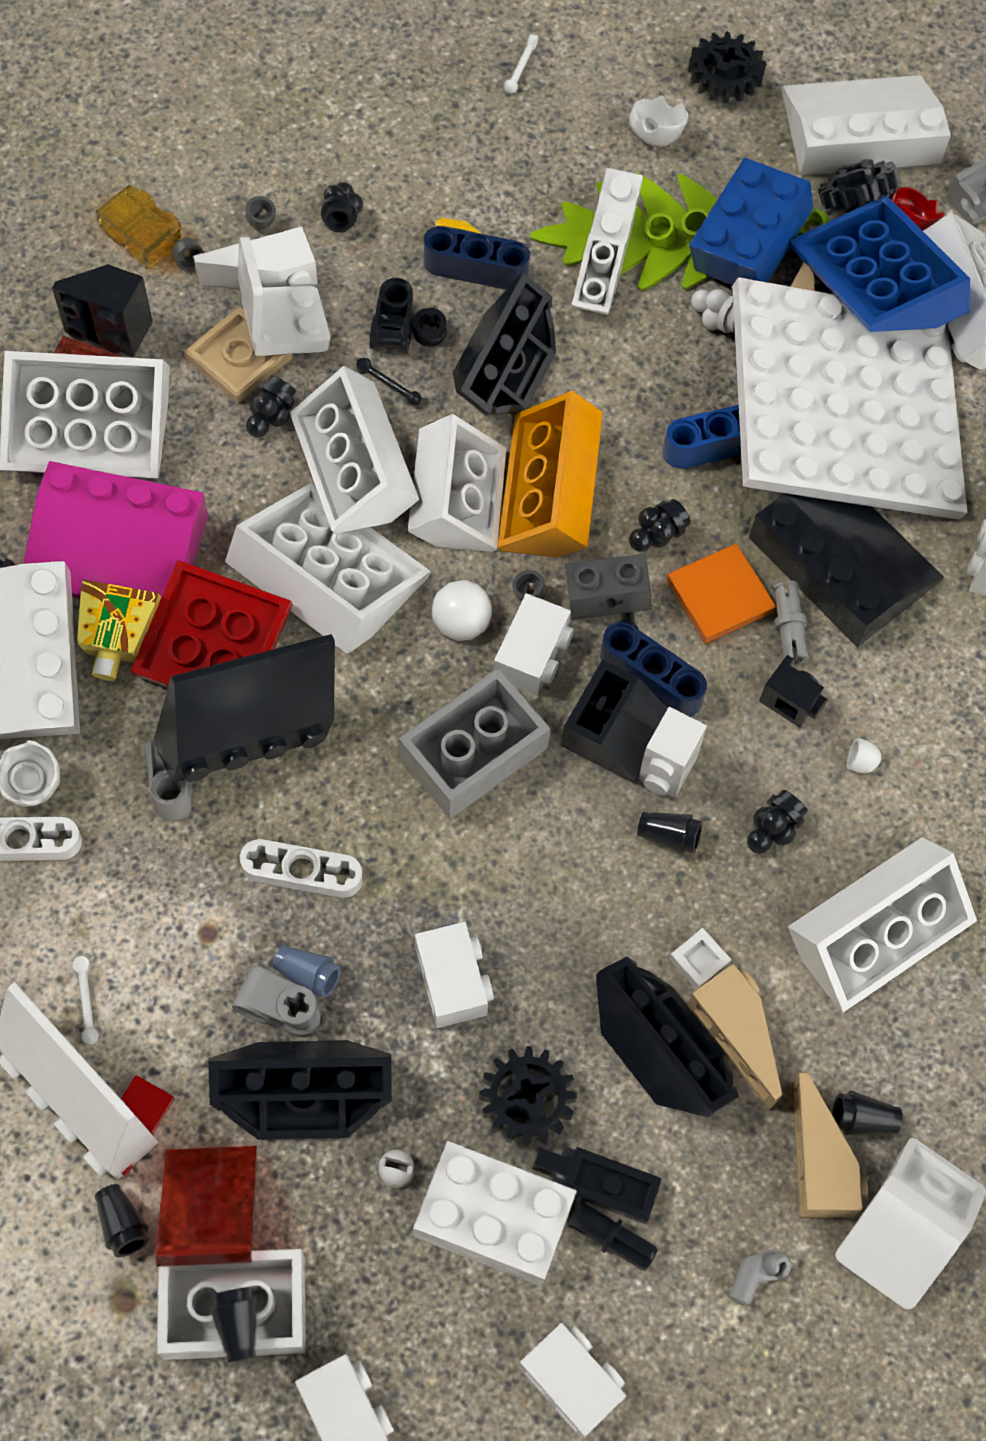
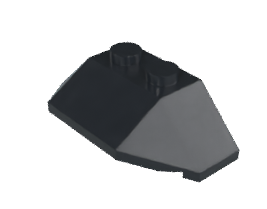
M524 272L511 283L483 315L452 372L456 392L485 416L514 414L526 410L556 354L554 322L550 310L553 307L552 296Z
M628 956L601 969L596 974L601 1035L656 1105L710 1117L739 1097L737 1088L733 1086V1075L726 1053L671 985L650 971L637 967L636 962Z
M349 1040L257 1042L211 1057L208 1060L210 1105L219 1112L222 1111L234 1123L258 1140L348 1138L370 1120L382 1107L384 1108L392 1101L391 1054Z

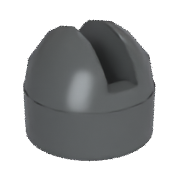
M255 196L247 203L245 211L246 220L255 229L264 230L273 223L276 207L269 198ZM263 210L268 212L261 219H257Z
M183 237L179 241L176 240L171 248L173 260L180 269L185 271L195 269L193 256L204 253L199 243L190 237ZM187 250L190 256L184 258L183 252Z
M525 570L514 578L512 588L520 602H522L526 593H530L529 583H535L534 593L530 595L542 600L544 599L546 584L540 573L534 570Z

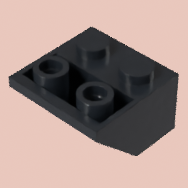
M107 264L55 281L52 286L65 333L78 341L87 340L101 345L109 352H121L134 357L153 323L143 276Z
M602 660L563 727L561 746L635 783L640 774L646 747L668 708L639 677Z

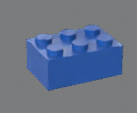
M744 157L689 244L695 271L731 285L735 283L738 277L768 283L790 247L789 241L796 238L814 209L811 182Z

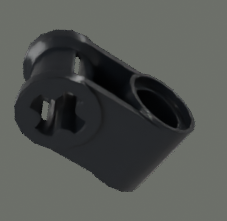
M399 277L390 278L381 284L376 312L372 318L369 347L371 350L385 347L400 349L402 354L409 353L414 315L413 288L405 279ZM400 301V302H402V303L394 304V303H391V302Z

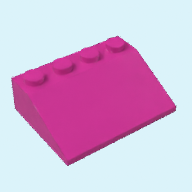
M49 461L36 496L23 564L65 561L71 572L72 597L80 599L83 579L159 593L162 598L177 560L191 565L194 564L209 517L204 493Z

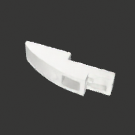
M606 168L571 307L604 315L609 314L634 223V214L643 182V175Z

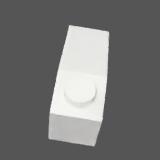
M302 227L250 240L262 288L313 286L318 284L316 261ZM239 244L193 256L197 279L200 285L240 289L238 281Z

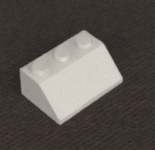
M454 414L420 428L413 480L419 500L410 507L408 532L435 547L488 552L497 550L506 447Z

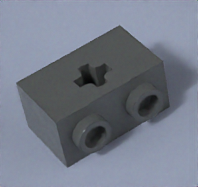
M646 553L565 563L572 620L652 610Z

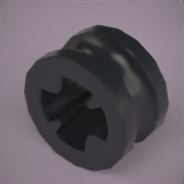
M424 308L414 315L413 336L418 343L431 347L439 345L445 340L447 322L443 312L435 308ZM424 324H427L429 326L428 328L423 329ZM436 325V330L433 331L430 327Z

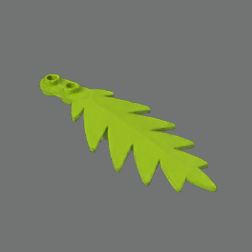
M678 174L677 180L687 204L688 212L668 192L643 175L640 194L648 216L636 206L634 223L620 275L626 273L647 257L638 283L640 291H645L661 282L689 258L690 260L681 283L683 290H688L710 277L695 271L689 244L718 199L683 174ZM602 182L596 183V189L599 194V197L603 185ZM564 201L561 205L567 222L535 230L530 233V237L532 240L546 245L567 248L563 263L565 266H572L582 263L595 212L580 205ZM814 208L796 237L807 233L806 229L809 226L815 225L819 227L830 222L829 217L823 211Z

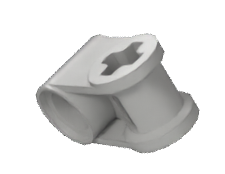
M146 741L145 757L149 776V790L156 813L166 821L175 822L182 820L192 809L191 782L182 780L171 783L153 741ZM175 791L180 793L173 800L162 799L168 792Z
M256 966L251 967L232 1005V1008L244 1017L258 1023L271 1025L294 1036L302 1037L313 1033L321 1021L320 1009L311 990L285 980L269 970ZM303 1005L306 1006V1013L298 1012L296 1017L292 1016V1009L299 1011Z

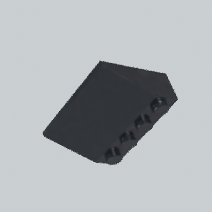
M784 493L755 515L749 539L791 581L799 583V589L857 648L944 578L872 506Z
M332 634L171 676L153 739L171 783L182 780L188 782L198 781L206 777L210 772L224 768L229 771L236 770L255 759L262 757L274 759L290 749L300 746L312 748L321 744L326 739L334 721L335 640Z

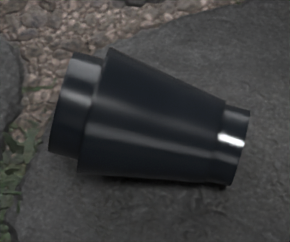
M642 812L637 836L644 837L681 855H684L685 852L695 854L700 841L702 821L693 819V814Z
M852 1090L847 1094L839 1093L833 1104L832 1116L839 1129L845 1135L897 1134L901 1129L903 1114L900 1107Z
M108 1185L95 1194L94 1198L97 1202L106 1249L112 1250L115 1257L129 1256L142 1249L149 1242L147 1236L149 1226L122 1191L120 1185Z
M250 1286L213 1293V1306L209 1307L224 1352L226 1353L227 1362L256 1357L257 1297L252 1298Z

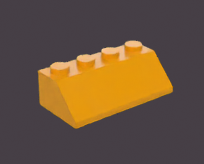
M573 390L515 414L497 546L501 551L559 558L588 548L603 412Z

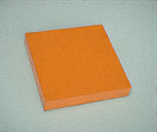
M737 543L667 574L666 582L704 644L774 613L776 605Z

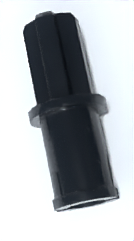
M583 1200L577 1206L567 1225L569 1228L575 1229L603 1246L601 1249L603 1253H606L608 1249L642 1271H646L657 1255L658 1249L656 1246L621 1226L623 1223L621 1219L615 1222L587 1205Z

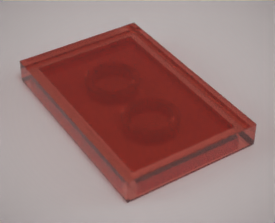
M257 1146L166 1149L155 1248L156 1267L252 1263L258 1162Z

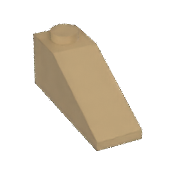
M732 964L694 991L687 1006L726 1053L729 1060L768 1110H770L777 1104L783 1094L762 1001L758 995L759 988L747 972H740Z
M799 1073L792 1083L800 1218H854L862 1211V1205H867L866 1177H860L859 1163L808 1073Z

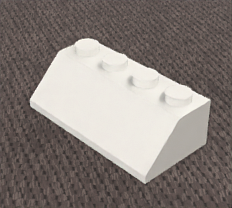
M951 212L923 232L970 277L969 313L947 324L954 340L952 350L959 361L962 363L967 362L980 370L986 369V234Z
M343 366L290 412L332 532L338 534L391 523L419 500L373 381Z
M921 837L789 925L788 929L801 961L840 1011L845 1012L971 926L977 919L954 853Z

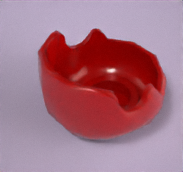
M898 187L889 196L922 231L938 222L945 214L944 212L937 213L939 204L937 200H927L921 192L912 187Z

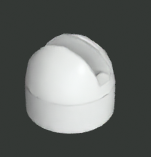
M856 738L848 754L847 769L858 773L873 771L880 764V750L872 742Z
M399 1149L386 1152L378 1164L380 1179L391 1188L406 1186L414 1176L412 1157L407 1152ZM389 1160L407 1165V1171L404 1172L386 1167V1161Z

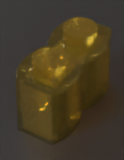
M127 185L96 210L98 224L103 232L116 244L125 248L137 262L148 270H151L171 254L174 242L182 239V226L175 215L169 211L165 213L156 207L155 201L145 190L139 191L132 185Z

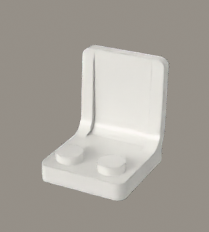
M239 237L238 281L255 356L327 351L330 333L318 289L311 285L262 288L250 237Z
M910 1138L900 1151L885 1182L836 1251V1258L841 1264L904 1309H913L971 1231L985 1198L986 1189L981 1183L919 1140Z

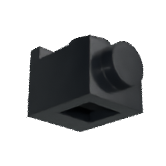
M786 655L766 682L759 702L800 728L808 716L814 720L817 718L828 699L821 695L824 687L818 683L817 679L806 671H798L792 667L794 659Z

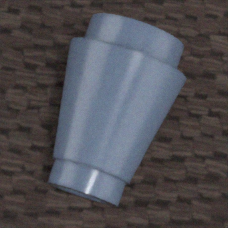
M283 945L277 951L273 960V968L280 971L282 975L293 983L311 990L315 997L318 995L323 998L328 997L335 989L341 973L340 966L334 964L332 957L291 948Z

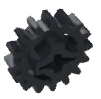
M729 31L725 32L724 38H719L715 32L711 33L710 41L701 38L698 47L692 48L688 64V73H691L690 83H699V94L709 91L710 100L712 101L717 96H722L723 102L728 103L729 98L734 96L738 102H741L744 92L749 96H753L755 88L762 85L766 68V61H762L763 50L754 51L756 42L754 40L748 43L743 42V34L738 35L734 39L731 38Z
M864 159L858 163L838 168L835 171L836 176H831L827 182L820 184L818 193L824 209L832 208V211H836L844 207L845 212H851L872 201L879 200L878 198L882 197L881 195H889L891 193L890 190L898 188L900 179L897 167L893 162L885 164V161H880L874 164L873 159Z
M531 1046L526 1047L523 1057H518L517 1053L510 1049L508 1050L507 1063L498 1058L493 1060L492 1066L496 1074L485 1072L482 1082L490 1088L480 1090L479 1100L490 1102V1104L482 1109L483 1118L495 1117L491 1131L496 1133L503 1128L506 1129V1142L511 1143L516 1135L522 1136L524 1147H529L532 1136H538L542 1144L548 1143V1130L551 1129L558 1135L563 1132L564 1127L559 1120L560 1118L564 1120L572 1119L574 1111L565 1104L576 1102L577 1093L566 1090V1088L573 1084L574 1077L573 1075L561 1076L560 1073L564 1062L559 1060L553 1065L548 1062L549 1051L546 1049L539 1058L533 1057ZM528 1069L537 1070L545 1074L546 1076H537L529 1072ZM510 1075L512 1084L510 1090L503 1092L502 1096L498 1097V1089L502 1081ZM521 1089H527L529 1094L537 1093L534 1104H529L526 1098L519 1099ZM557 1096V1106L553 1113L546 1118L544 1105ZM515 1115L526 1120L527 1124L518 1123L509 1118V1116Z

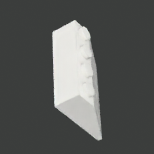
M921 75L782 86L781 91L800 176L835 173L842 166H849L864 159H873L874 164L880 161H885V164L893 162L897 168L937 165L942 162L951 134L942 104Z
M4 351L0 470L45 473L48 462L53 461L125 477L159 479L168 409L170 366L163 359Z
M311 483L238 524L225 560L228 565L263 591L291 600L293 604L291 612L321 635L332 634L335 646L347 654L372 638L427 580L431 573L430 570L371 527L338 534L332 532L317 489Z
M65 561L19 564L0 568V739L79 734L80 721L71 572Z
M15 982L12 983L6 990L0 1013V1051L3 1053L0 1056V1065L13 1079H16L20 1074L23 1075L31 1084L25 1093L42 1111L48 1106L60 1117L54 1123L56 1128L71 1144L79 1138L89 1150L82 1157L100 1177L108 1171L118 1181L123 1176L122 1172L132 1164L133 1167L159 1142Z

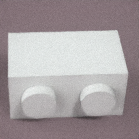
M526 593L494 659L493 671L499 668L513 686L538 696L543 683L550 685L553 681L559 662L554 659L559 649L566 651L573 636L574 628L569 626L571 611Z
M668 707L646 747L638 780L644 782L645 787L655 794H667L676 798L698 757L707 725Z
M466 922L415 934V949L436 1029L487 1016V1001L494 1000L488 974L480 976L476 960L482 959V951L477 934L469 935Z
M561 1322L520 1361L518 1368L578 1437L583 1440L626 1398V1394L621 1390L625 1382L607 1362L600 1366L588 1353L593 1347L579 1329L573 1326L568 1330Z
M347 1354L295 1381L322 1441H388L386 1435L394 1432L382 1405L372 1409L364 1392L372 1388V1384L361 1361L352 1365Z

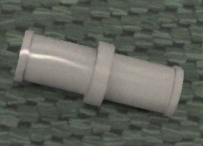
M784 581L773 586L778 615L774 623L775 629L780 632L783 652L782 660L786 655L794 658L793 649L795 648L798 664H802L809 660V654L807 653L804 628L807 627V617L805 614H802L799 583L788 581L789 597H786Z

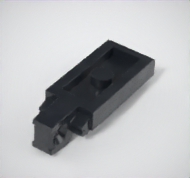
M564 1147L562 1155L539 1148L532 1168L534 1171L552 1177L553 1182L576 1190L574 1198L643 1224H647L662 1181V1178L579 1147H576V1149Z

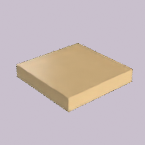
M240 306L184 351L185 359L237 404L258 388L262 381H266L270 375L276 373L293 358L292 354L255 356L244 309Z

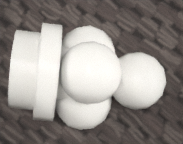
M700 289L692 295V307L697 312H704L702 322L707 329H719L724 333H735L733 296L727 295L721 289H715L711 292Z

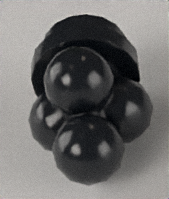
M340 182L337 185L328 186L323 193L322 220L329 230L337 233L346 232L356 223L358 214L363 209V200L361 196L354 192L353 187L349 183Z
M270 375L267 381L261 382L258 387L261 394L255 395L250 400L249 408L253 415L247 419L246 430L255 438H261L268 433L269 423L276 427L285 425L290 416L288 409H291L295 402L293 399L296 393L295 388L274 375Z
M671 499L668 502L662 501L655 508L647 507L643 509L638 516L641 528L635 529L630 533L629 544L637 552L647 551L651 546L655 548L665 547L672 537L678 538L685 533V528L691 523L688 512L676 499Z
M782 789L778 795L773 794L767 800L769 807L765 806L756 810L753 822L757 829L751 831L747 837V845L752 852L757 854L766 853L770 850L773 841L778 845H788L796 836L795 828L798 829L804 823L803 816L808 812L806 806L787 790Z

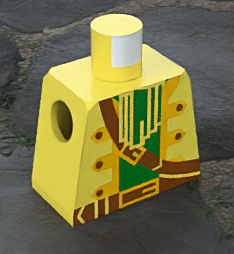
M86 579L82 580L77 641L85 653L96 656L91 673L92 676L102 680L115 681L120 661L135 662L161 600L159 593Z

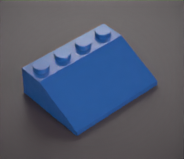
M887 195L789 241L792 250L869 332L933 329L969 313L970 277Z

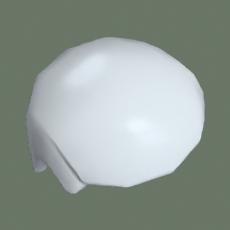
M664 96L653 100L641 99L633 105L629 116V125L637 138L653 147H663L674 143L679 138L686 126L689 115L682 103H678L674 107L667 105Z
M466 580L449 582L437 592L432 604V619L443 636L455 641L472 640L489 627L492 616L491 600L478 584Z
M28 740L26 743L8 748L0 759V792L5 800L20 807H31L44 803L51 798L60 784V765L53 752L35 741Z

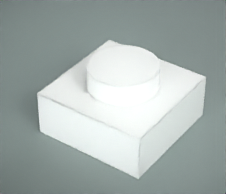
M704 928L700 929L672 952L669 960L696 990L722 972L732 961Z

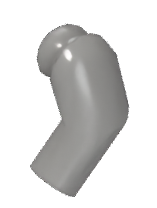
M774 1249L746 1256L741 1262L728 1297L736 1303L750 1306L758 1284L782 1279L789 1274L791 1269L789 1258Z

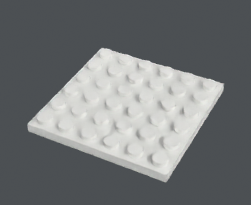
M738 277L732 288L743 487L960 520L967 513L948 324L933 329L869 332L833 294Z

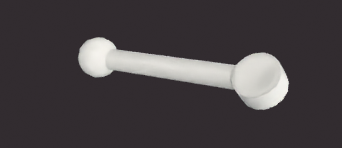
M531 34L529 36L527 47L511 79L505 82L504 89L507 93L512 94L517 91V81L532 50H535L537 46V35Z
M79 956L73 961L72 966L79 975L85 1026L81 1038L85 1044L93 1045L98 1041L99 1033L93 1026L87 973L91 970V964L87 957Z

